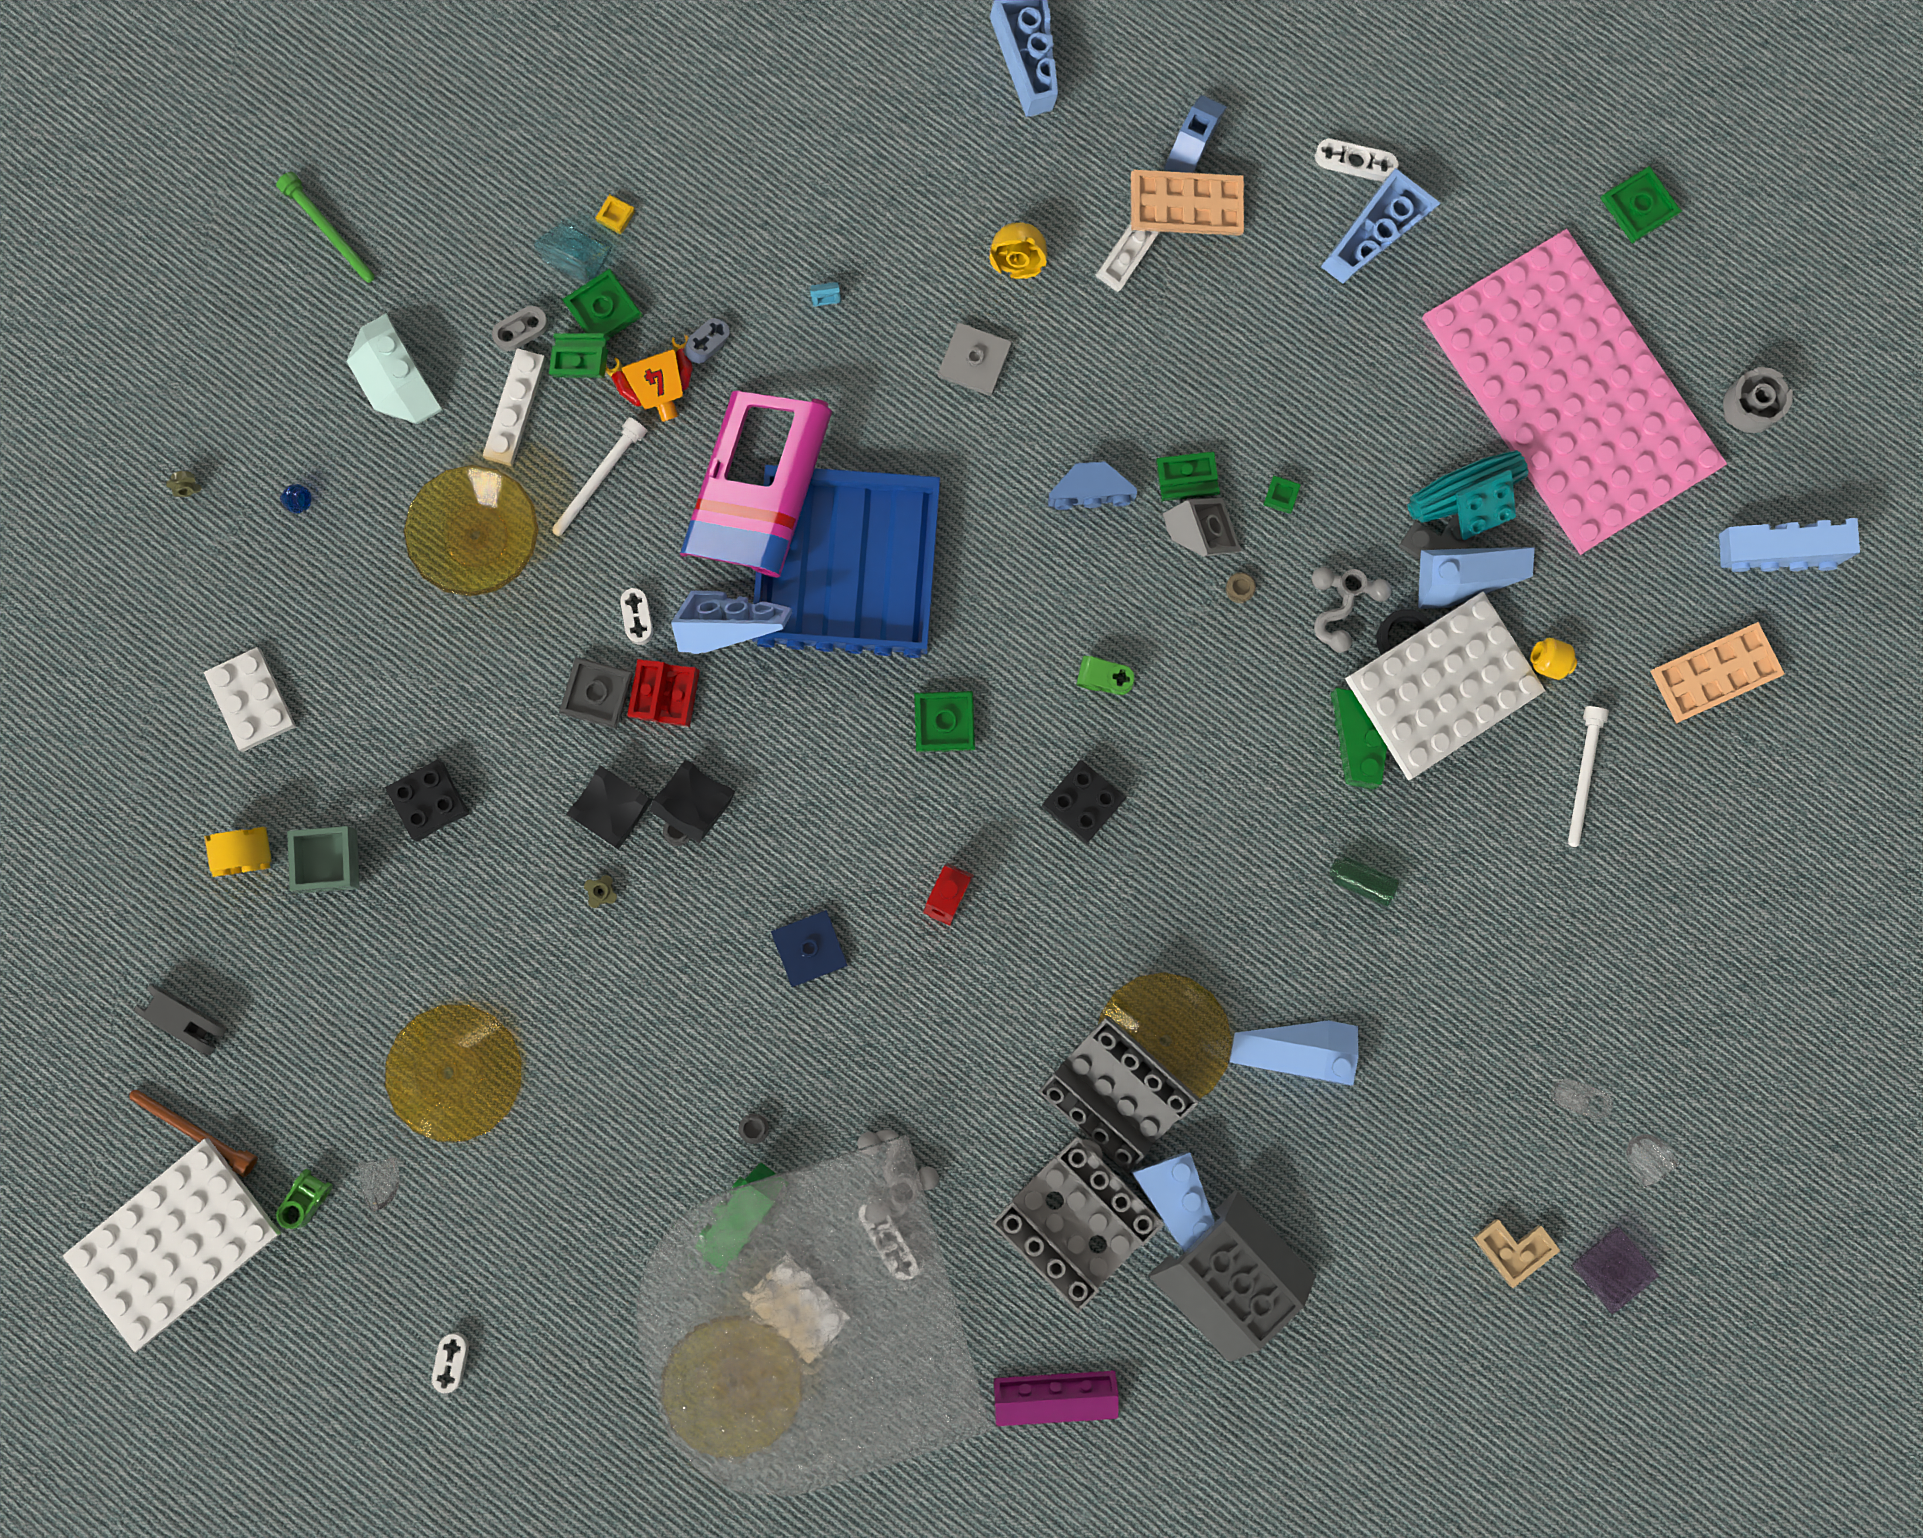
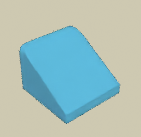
M838 282L810 286L813 306L841 302Z

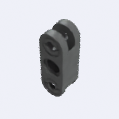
M149 984L147 991L154 998L147 1008L136 1005L133 1011L195 1050L211 1055L216 1047L204 1039L207 1032H210L216 1036L223 1037L227 1028L165 989Z

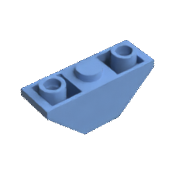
M1201 95L1192 106L1184 121L1164 169L1169 172L1194 173L1227 107Z
M1106 462L1076 463L1049 493L1048 507L1055 506L1057 510L1071 509L1072 505L1084 504L1085 508H1097L1101 506V503H1113V506H1127L1130 502L1135 501L1137 488Z

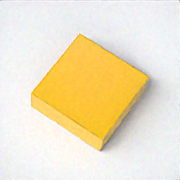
M609 194L595 219L598 223L622 235L635 213V208Z

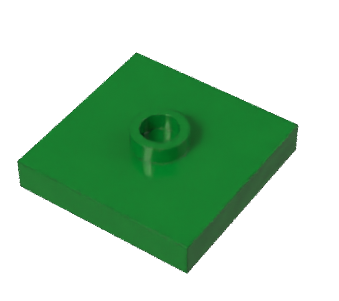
M1650 166L1604 193L1600 198L1632 244L1674 219L1682 212Z
M610 268L562 299L585 333L606 334L611 338L643 317L641 311Z
M973 691L914 693L916 753L975 751Z

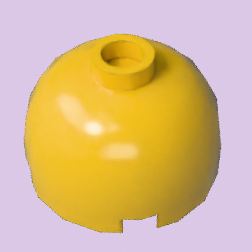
M1022 222L1007 224L994 236L990 247V263L1000 274H1002V270L1012 273L1010 278L1027 279L1036 276L1041 272V267L1045 266L1047 262L1046 240L1042 233L1031 224Z

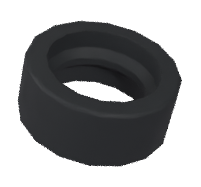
M1401 609L1391 613L1380 624L1376 634V645L1380 655L1392 649L1389 643V632L1396 623L1401 621L1411 622L1421 631L1432 624L1431 621L1423 613L1414 609Z

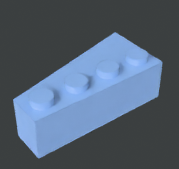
M994 0L990 20L1025 116L1029 117L1052 111L1058 96L1055 60L1053 59V38L1050 31L1051 18L1048 1Z
M1395 168L1383 181L1320 267L1342 284L1345 283L1427 217L1440 202Z
M1858 518L1846 519L1841 525H1831L1830 520H1820L1817 523L1808 524L1800 528L1798 522L1777 525L1774 530H1771L1770 524L1728 527L1719 533L1721 568H1732V572L1748 571L1750 567H1760L1763 572L1779 570V567H1789L1790 571L1807 570L1808 567H1819L1820 571L1835 570L1839 564L1860 553Z
M1186 1151L1130 1171L1183 1253L1215 1223L1190 1152Z

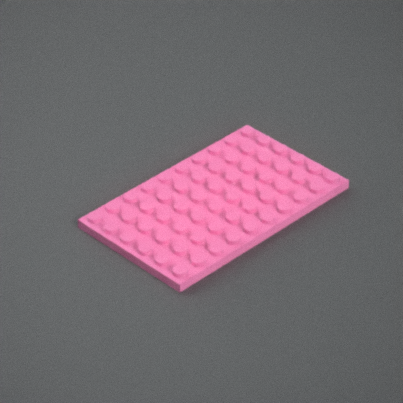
M1565 229L1427 312L1422 317L1510 451L1518 450L1525 458L1529 471L1528 478L1580 555L1727 465L1568 229Z

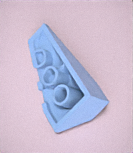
M1535 548L1421 550L1418 608H1449L1468 601L1481 592L1487 594L1533 577Z
M691 591L671 621L678 651L699 654L782 630L792 614V609L764 601L752 604L748 602L747 597L739 596L736 600L727 598L726 593L721 591Z
M1327 1020L1234 1033L1229 1062L1342 1085H1354L1358 1061V1026Z

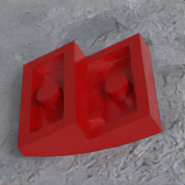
M638 659L627 716L651 722L690 727L700 670L696 667L669 665L660 661Z

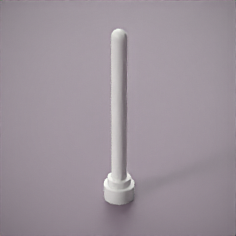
M628 417L622 425L624 429L621 432L623 434L553 526L552 531L555 535L559 536L564 533L632 442L635 443L638 439L641 440L647 433V429L639 422Z
M1587 706L1584 710L1583 719L1586 720L1585 725L1588 728L1568 837V844L1571 847H1577L1580 844L1599 730L1603 728L1604 723H1607L1609 710L1600 707Z

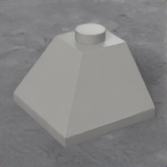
M1223 498L1188 499L1162 513L1166 522V530L1170 534L1172 541L1202 556L1236 554L1242 551Z

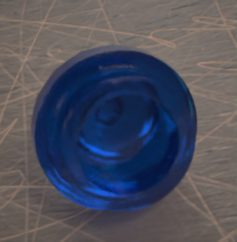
M291 484L282 492L280 501L291 513H301L310 507L312 497L307 488L300 484Z

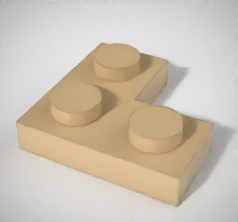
M1495 1219L1472 1237L1512 1288L1561 1251L1540 1225L1516 1242L1498 1219Z

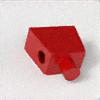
M947 862L943 866L931 891L923 914L950 926L974 875Z

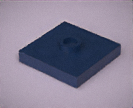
M827 910L771 931L792 988L848 966Z

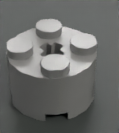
M1758 367L1741 376L1728 388L1723 399L1726 422L1743 432L1761 433L1787 414L1792 405L1793 391L1792 388H1788L1787 383L1782 379V373L1772 368Z

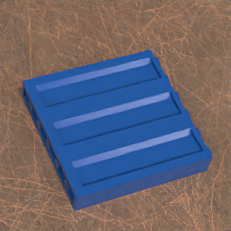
M765 465L763 486L769 487L773 484L778 469L777 465ZM814 468L780 577H772L756 571L753 604L764 601L790 607L792 614L784 629L752 638V641L757 642V646L773 648L775 644H787L786 648L802 650L804 646H816V650L822 652H832L833 648H844L846 653L862 654L863 650H872L875 655L891 656L892 652L904 653L903 656L908 658H920L921 654H927L940 477Z

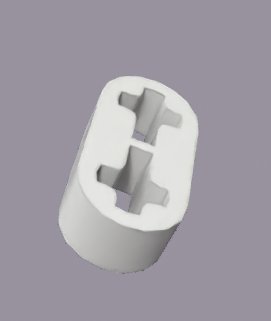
M637 588L628 589L621 596L625 632L633 643L643 645L648 643L653 636L649 602L641 590ZM632 596L642 600L637 605L639 613L634 614L631 605H627V603L631 602ZM640 619L643 628H647V631L642 633L643 637L638 638L636 633H632L637 628L636 620Z
M451 1333L445 1336L439 1343L432 1375V1384L438 1392L450 1393L456 1390L463 1380L469 1342L461 1333ZM455 1339L457 1340L456 1345L461 1347V1351H457L453 1356V1360H450L451 1349L446 1348V1345ZM449 1365L451 1366L450 1376L455 1378V1381L445 1386V1380L440 1379V1375L447 1372Z

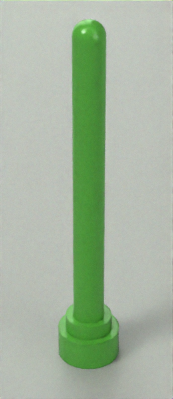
M293 171L282 175L276 183V187L284 196H289V198H294L363 280L368 283L374 280L373 272L303 192L302 181Z

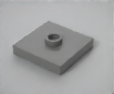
M958 322L938 372V377L992 397L1012 342Z

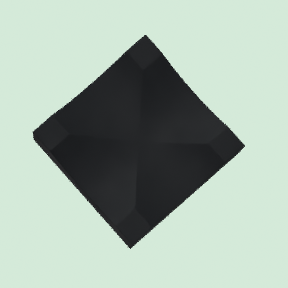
M439 759L385 787L411 839L416 842L426 838L443 826L470 814L455 788L447 768Z
M685 759L668 784L653 799L650 812L700 843L730 805L735 790L708 778L693 763Z
M1080 760L1044 801L1042 808L1064 824L1087 845L1124 802L1126 797L1084 761Z
M600 765L584 792L571 806L566 815L619 850L652 800Z

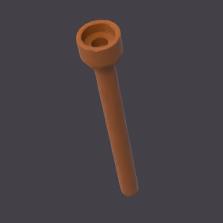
M132 1090L130 1092L129 1098L131 1101L200 1143L203 1139L209 1138L224 1159L230 1162L229 1165L233 1167L232 1170L236 1174L244 1178L253 1170L258 1160V1157L248 1150L243 1152L242 1150L236 1151L139 1090Z

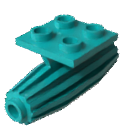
M1518 450L1477 460L1439 477L1410 496V503L1407 504L1409 514L1414 520L1418 519V521L1423 523L1458 513L1461 538L1466 540L1516 517L1513 486L1528 476L1527 463Z

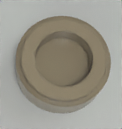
M1236 573L1226 583V594L1235 603H1245L1255 593V581L1246 573Z

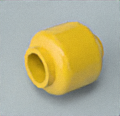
M1546 638L1542 642L1539 641L1532 649L1530 661L1533 663L1534 670L1541 675L1561 680L1568 674H1571L1577 666V658H1575L1573 646L1555 638Z

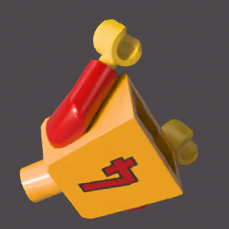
M684 335L685 343L682 345L676 344L673 337V349L625 366L621 364L618 358H614L617 363L614 369H609L606 365V372L611 377L619 394L634 406H643L645 410L656 406L662 422L678 416L673 400L683 397V391L690 384L693 366L692 361L684 353V347L688 340L687 335Z

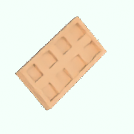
M1133 170L1131 172V230L1240 236L1244 233V176Z
M1759 622L1650 671L1676 724L1785 675Z

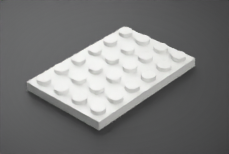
M1484 592L1474 596L1345 678L1408 780L1416 777L1546 691Z
M207 1138L203 1139L62 1256L135 1353L150 1343L281 1235V1232L211 1140Z

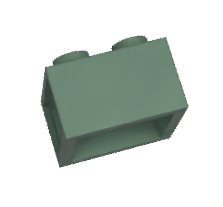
M342 826L287 831L290 891L303 894L360 889L358 836L356 829Z

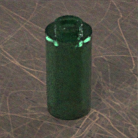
M1343 856L1341 860L1336 858L1329 871V875L1333 876L1332 883L1385 907H1388L1399 885L1398 879L1347 856Z

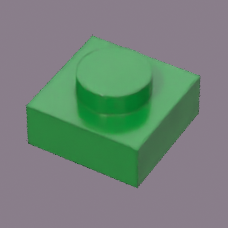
M1273 475L1263 505L1291 514L1301 484Z

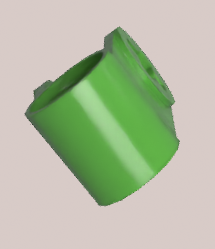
M1093 656L1082 657L1076 682L1077 686L1116 695H1125L1131 691L1134 684V673L1128 666L1108 662ZM1119 674H1124L1125 680L1129 682H1124L1122 686H1118L1117 680L1113 678H1118Z
M309 1169L302 1171L277 1210L276 1218L278 1223L287 1229L306 1226L319 1206L328 1197L333 1185L329 1182L325 1184L312 1176ZM293 1206L297 1207L300 1211V1218L296 1223L289 1219V1211Z

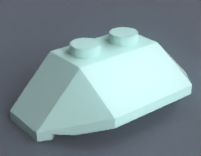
M387 313L362 326L348 356L347 363L373 409L415 424H419L441 412V406Z

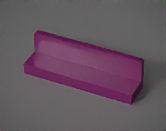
M1115 1370L993 1378L997 1426L1118 1418L1119 1395Z

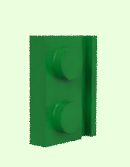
M554 333L553 338L556 340L555 346H552L549 375L567 378H605L608 356L606 345L607 341L610 340L609 336L606 334Z
M1214 451L1156 459L1161 502L1219 495L1220 489L1218 487Z

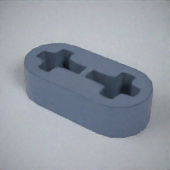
M716 318L705 322L688 338L684 347L685 356L695 363L707 361L725 344L730 333L728 325ZM717 332L713 337L709 336L710 333ZM701 344L704 345L703 349H695L698 348Z

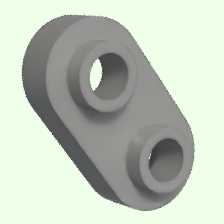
M525 307L498 322L493 328L492 338L501 350L513 351L544 334L548 328V319L539 307ZM533 320L539 321L536 327H530V322ZM507 334H513V338L510 341H505L504 338Z

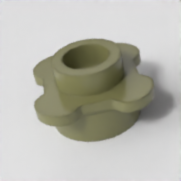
M188 471L175 472L171 475L170 480L166 482V486L172 489V495L175 497H188L193 493L201 491V485L196 484L194 474Z
M604 875L599 880H587L585 882L584 889L588 891V905L590 907L598 908L600 904H613L617 900V894L614 893L612 887L613 879L610 876ZM599 889L603 890L601 895L598 894Z

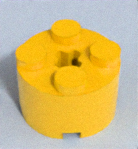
M266 827L204 836L210 872L212 871V877L271 868L270 862H272Z

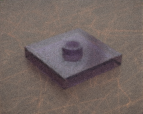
M1615 1227L1571 1264L1572 1268L1608 1312L1613 1315L1659 1276L1620 1227Z

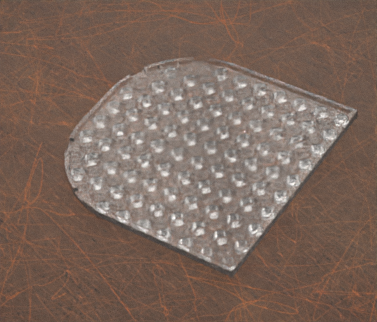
M907 1134L711 1196L684 1213L667 1230L653 1250L645 1267L637 1298V1330L642 1355L661 1419L672 1442L690 1461L693 1467L714 1482L748 1495L761 1494L775 1495L776 1497L800 1495L992 1431Z

